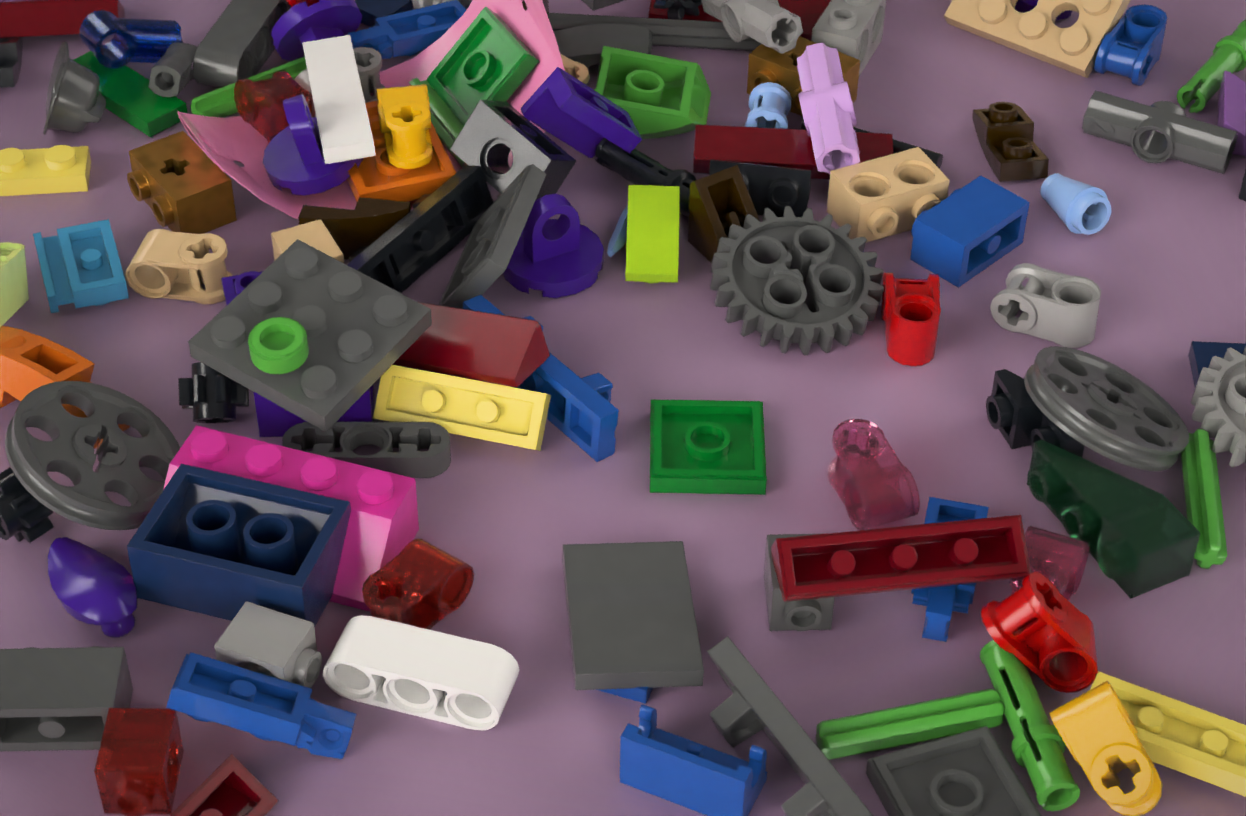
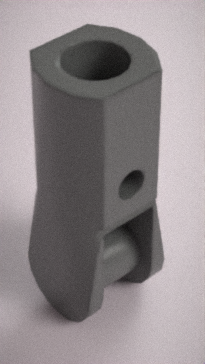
M183 42L172 43L165 55L151 68L149 88L155 94L162 97L178 95L189 81L194 79L191 67L198 47Z

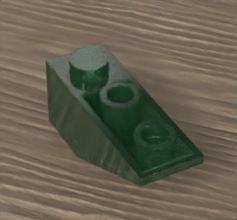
M1044 440L1034 442L1030 469L1027 474V485L1031 493L1038 501L1043 502L1061 521L1069 536L1081 543L1098 562L1102 572L1108 578L1113 579L1130 598L1190 574L1201 533L1163 494Z

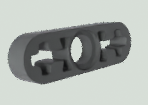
M303 422L289 428L282 438V445L284 447L411 478H432L445 472L451 463L449 433L441 425L432 422H336L327 432L309 422ZM362 445H376L382 448L379 452L372 455H358L353 452L355 448ZM335 448H341V452H335ZM393 448H399V452H393ZM420 449H429V451L422 452Z

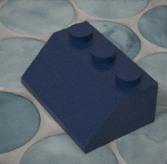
M180 464L127 545L137 598L230 621L234 619L243 604L249 602L313 622L315 628L333 594L351 513L350 502Z

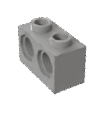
M831 0L812 29V41L815 43L823 42L827 47L837 48L838 52L860 60V76L882 41L886 0Z

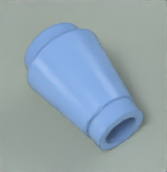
M1059 173L1048 176L1042 183L1040 189L1041 197L1071 232L1091 235L1100 231L1107 224L1111 216V204L1102 189L1068 178Z

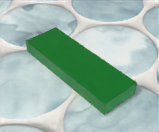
M98 47L73 59L99 76V92L106 99L105 108L149 137L181 122L177 111L188 113L187 105L184 101L176 96L162 97L155 94L149 88V79Z

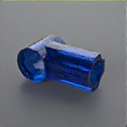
M105 10L89 14L82 21L80 27V37L85 46L100 64L111 69L121 68L129 62L157 63L165 55L172 43L183 42L181 26L176 21L117 18L113 13ZM114 34L110 42L102 44L106 37Z

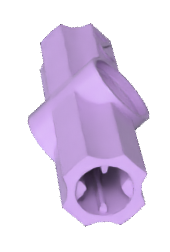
M823 42L806 46L805 52L797 58L799 81L803 91L798 94L808 137L811 136L818 172L830 174L832 170L860 162V151L853 127L857 125L848 82H844L837 48L827 47Z

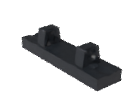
M464 166L433 193L420 197L412 204V211L370 246L360 247L349 257L350 262L347 265L399 293L405 291L472 232L476 221L494 203L481 166Z

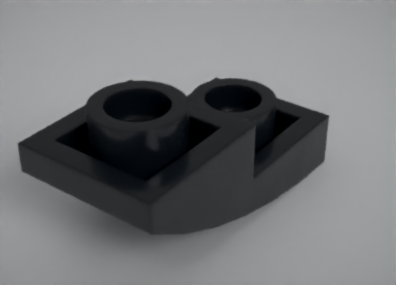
M1006 369L995 371L992 394L986 400V413L991 426L994 429L1000 430L1011 449L1031 445L1036 459L1039 462H1044L1057 483L1077 479L1085 446L1056 426L1036 406L1026 390L1022 377Z

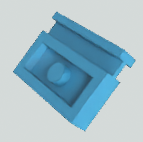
M109 219L57 229L58 235L42 238L41 232L33 233L51 314L59 312L58 306L74 303L75 309L92 305H105L112 301L129 298L124 272Z

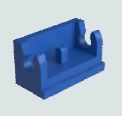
M642 704L639 711V727L628 723L620 736V783L707 816H748L767 780V750L752 745L749 753V762L658 729L657 710Z

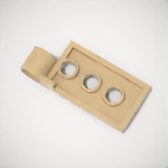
M952 0L944 14V18L947 24L1088 78L1095 66L1096 55L1102 40L1118 24L1130 0H1038L1037 5L1028 12H1018L1015 10L1018 0ZM1072 10L1079 13V18L1074 25L1068 28H1060L1055 25L1056 18L1062 12Z

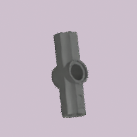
M1096 90L1090 98L1081 128L1084 129L1083 133L1132 147L1133 152L1140 159L1148 163H1161L1171 158L1224 174L1229 166L1238 138L1237 131L1187 117L1184 110L1172 102L1159 101L1148 106Z

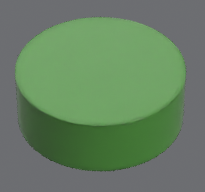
M274 317L258 323L251 330L248 337L250 357L253 364L259 370L269 374L292 372L304 364L309 354L306 330L299 322L291 318Z

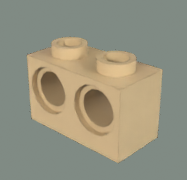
M919 147L830 171L827 213L833 215V220L839 227L846 224L851 225L850 239L865 237L867 239L866 243L912 230L913 223L921 212L931 209L947 198L950 180Z

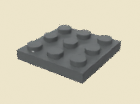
M297 239L192 337L188 344L191 357L327 432L432 325L431 309ZM274 317L291 318L305 328L309 354L304 364L298 369L286 374H269L259 370L253 364L250 357L248 337L251 330L258 323Z

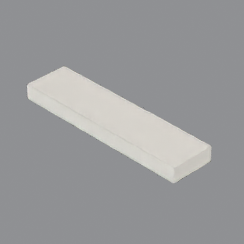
M350 35L303 42L302 45L325 164L373 157L376 155L374 140Z

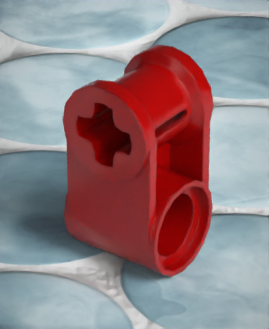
M884 272L881 317L885 322L887 353L890 358L902 365L921 366L929 363L935 355L941 312L939 275L929 274L927 279L895 278L893 273Z
M1035 571L1023 578L1022 588L1001 602L993 600L982 607V621L992 639L1006 652L1017 657L1040 677L1048 687L1055 691L1070 693L1088 688L1094 682L1098 668L1093 623L1087 615L1079 611L1061 595L1054 584L1044 575Z

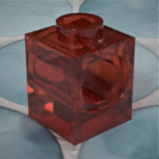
M109 708L94 770L104 813L122 814L125 816L172 814L184 753L175 710L161 708Z

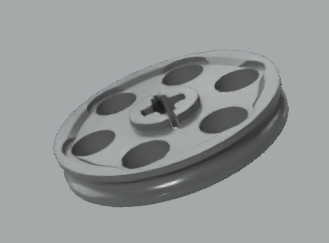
M1046 347L1039 351L1035 357L1034 364L1029 367L1024 376V383L1029 396L1056 426L1084 446L1113 461L1146 471H1165L1175 464L1179 453L1189 443V433L1185 423L1168 402L1135 376L1095 355L1068 347Z
M81 381L54 382L31 391L17 407L5 435V451L10 467L20 483L34 498L50 510L71 521L104 530H130L140 527L163 492L165 481H156L148 478L139 467L151 468L166 480L169 464L180 449L177 440L168 427L143 404L114 389ZM62 405L76 406L87 417L81 418L71 415ZM118 424H126L135 428L142 438L129 436L119 428ZM26 428H39L45 431L52 441L39 440L33 437ZM97 438H99L100 441L96 450L99 464L96 467L95 471H93V465L96 461V454H94L93 446ZM47 472L64 474L73 482L74 486H63L56 483L49 477ZM110 491L123 495L128 499L131 506H121L114 503L105 492Z

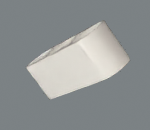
M360 615L351 618L347 622L323 669V677L331 690L344 698L468 729L483 731L492 729L497 725L520 669L515 658L498 646L382 618Z

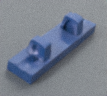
M481 294L463 302V309L505 315ZM532 316L524 317V319L535 320ZM549 352L550 356L518 387L514 388L550 394L551 399L547 419L596 462L615 454V429L618 423L619 410L610 403L613 384L600 373L580 378Z

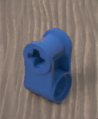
M1147 4L1130 7L1114 29L1108 32L1102 40L1096 55L1095 72L1104 74L1106 71H1110L1131 78L1132 84L1141 86L1148 77L1150 70L1159 61L1168 19L1166 13L1156 6Z

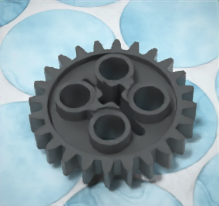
M786 206L783 217L778 218L773 211L765 208L762 222L748 214L745 217L743 228L732 224L728 238H720L717 253H714L712 261L710 290L717 291L716 307H728L725 318L727 323L743 320L741 329L743 337L757 331L761 333L760 346L765 347L772 339L780 341L781 353L785 354L789 350L791 343L799 344L800 350L804 355H809L812 343H817L825 353H829L833 339H836L844 346H848L852 333L862 336L865 333L867 322L874 321L884 290V286L880 285L884 273L883 269L875 267L878 255L876 252H864L867 241L865 237L849 238L850 224L843 225L838 229L832 227L833 215L831 214L826 215L819 222L814 220L811 208H807L802 217H795L791 207Z

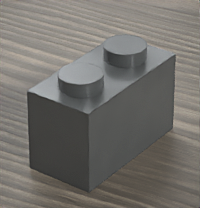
M27 647L22 649H0V751L123 749L133 693L124 647Z

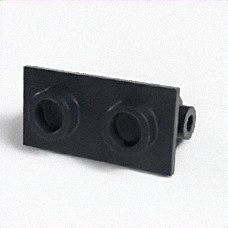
M710 160L709 175L738 164L757 215L763 216L764 209L769 208L777 217H783L785 207L790 206L795 217H802L807 209L811 191V170Z

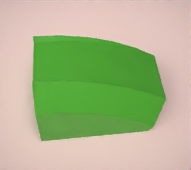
M603 46L596 89L594 90L628 112L642 139L682 134L695 130L696 125H706L711 91L698 63Z

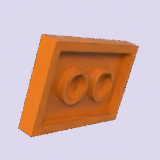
M377 101L365 103L376 155L363 158L359 167L355 163L348 170L350 177L347 181L356 202H358L359 197L402 202L417 200L425 194L433 193L457 173L432 122L429 129L433 150L432 160L428 164L415 169H403L392 165L388 160L384 133H381Z

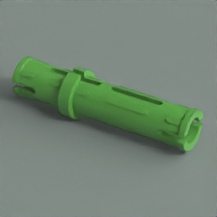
M1246 19L1241 21L1237 29L1230 36H1225L1218 41L1213 49V55L1179 89L1177 101L1183 109L1194 99L1196 101L1188 112L1197 113L1202 111L1207 102L1220 89L1224 71H1229L1233 74L1246 67Z
M992 640L984 645L980 651V659L986 667L994 690L998 692L1000 700L1003 702L1004 715L1014 737L1011 746L1014 757L1020 766L1027 769L1037 794L1036 799L1039 805L1042 806V809L1046 811H1060L1068 808L1080 797V789L1078 784H1075L1063 755L1066 745L1056 727L1050 725L1026 665Z

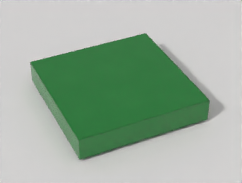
M485 6L429 75L427 82L459 121L465 125L480 100L506 102L538 64L539 60L498 14Z
M651 400L650 493L766 495L767 475L763 402Z

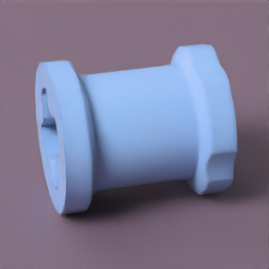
M770 82L759 84L753 88L749 95L748 106L750 112L748 113L745 127L788 129L786 116L791 110L792 102L789 91L782 85Z

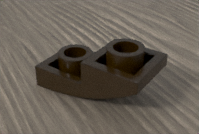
M996 102L991 104L989 108L973 110L972 119L981 148L989 166L1000 182L1048 177L1049 159L1033 142L1034 122L1020 106L1010 102Z
M359 197L355 210L303 205L298 220L299 225L321 219L342 251L344 260H349V257L360 247L370 246L406 216L411 209L410 202Z

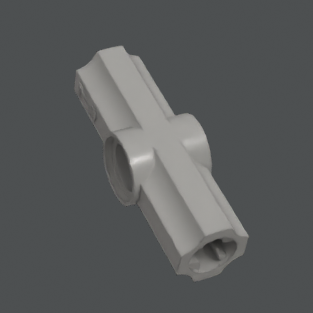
M701 0L704 12L722 21L730 38L738 43L751 37L782 54L794 49L798 37L803 33L800 17L780 7L777 0Z

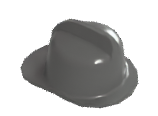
M65 41L57 52L50 77L46 100L44 135H46L48 129L73 133L82 132L88 122L93 123L101 120L106 107V99L99 92V76L70 59L68 43Z

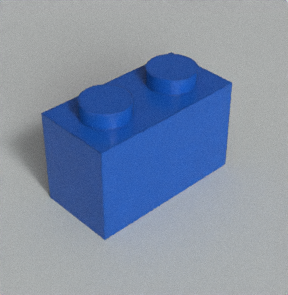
M979 176L964 187L953 191L949 197L931 209L924 210L918 215L911 230L913 241L910 260L932 273L938 274L939 277L959 288L1023 243L1030 202L989 179Z

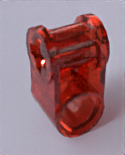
M286 71L275 72L270 79L252 82L246 78L238 80L235 84L234 99L240 116L260 132L269 143L275 135L289 126L283 107L284 99L303 94L312 114V94L295 82Z
M414 539L395 558L364 581L362 596L365 605L370 608V616L430 630L447 614L457 610L465 601L473 585L474 571L473 567L424 539Z

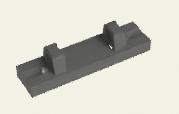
M727 636L709 649L707 652L719 669V674L725 684L733 692L731 696L710 713L716 728L732 747L737 746L763 730L806 784L782 804L785 816H873L731 639Z

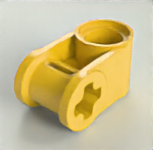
M427 85L376 89L381 133H384L389 162L395 167L403 169H415L428 164L432 160L433 150L429 134L431 114Z
M1109 681L1098 685L1049 713L1065 745L1076 762L1081 765L1093 789L1114 811L1123 816H1140L1147 814L1157 805L1162 796V781L1159 772L1139 740L1137 728ZM1128 768L1134 774L1132 778L1136 788L1125 794L1118 787L1121 783L1117 774L1121 770Z

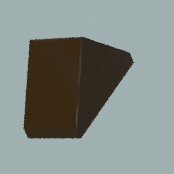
M738 164L690 183L688 242L711 264L714 253H717L720 238H728L732 224L743 228L745 217L748 214L759 220Z

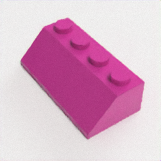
M198 425L195 426L170 462L164 484L165 489L180 464H186L350 502V518L333 594L329 601L369 612L374 611L419 530L415 478Z

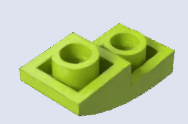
M628 185L625 281L651 284L659 282L678 283L680 186Z

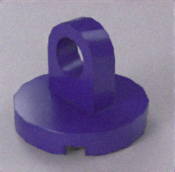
M319 0L318 3L309 7L306 1L300 2L285 12L275 23L271 32V37L274 40L272 43L281 59L294 61L305 56L303 42L345 36L350 32L356 31L360 26L362 14L355 0Z
M301 94L284 99L283 107L289 126L272 138L264 150L263 165L273 186L279 190L282 187L290 188L292 194L305 196L323 193L341 185L350 177L348 170L355 163L359 167L363 158L325 164L317 118L312 117L304 95Z
M548 194L535 201L503 275L505 280L517 290L528 294L529 288L541 290L542 297L548 298L575 295L591 287L598 279V272L603 269L604 247L598 235L588 227L580 224L578 212L564 196ZM560 214L559 219H549L554 215Z

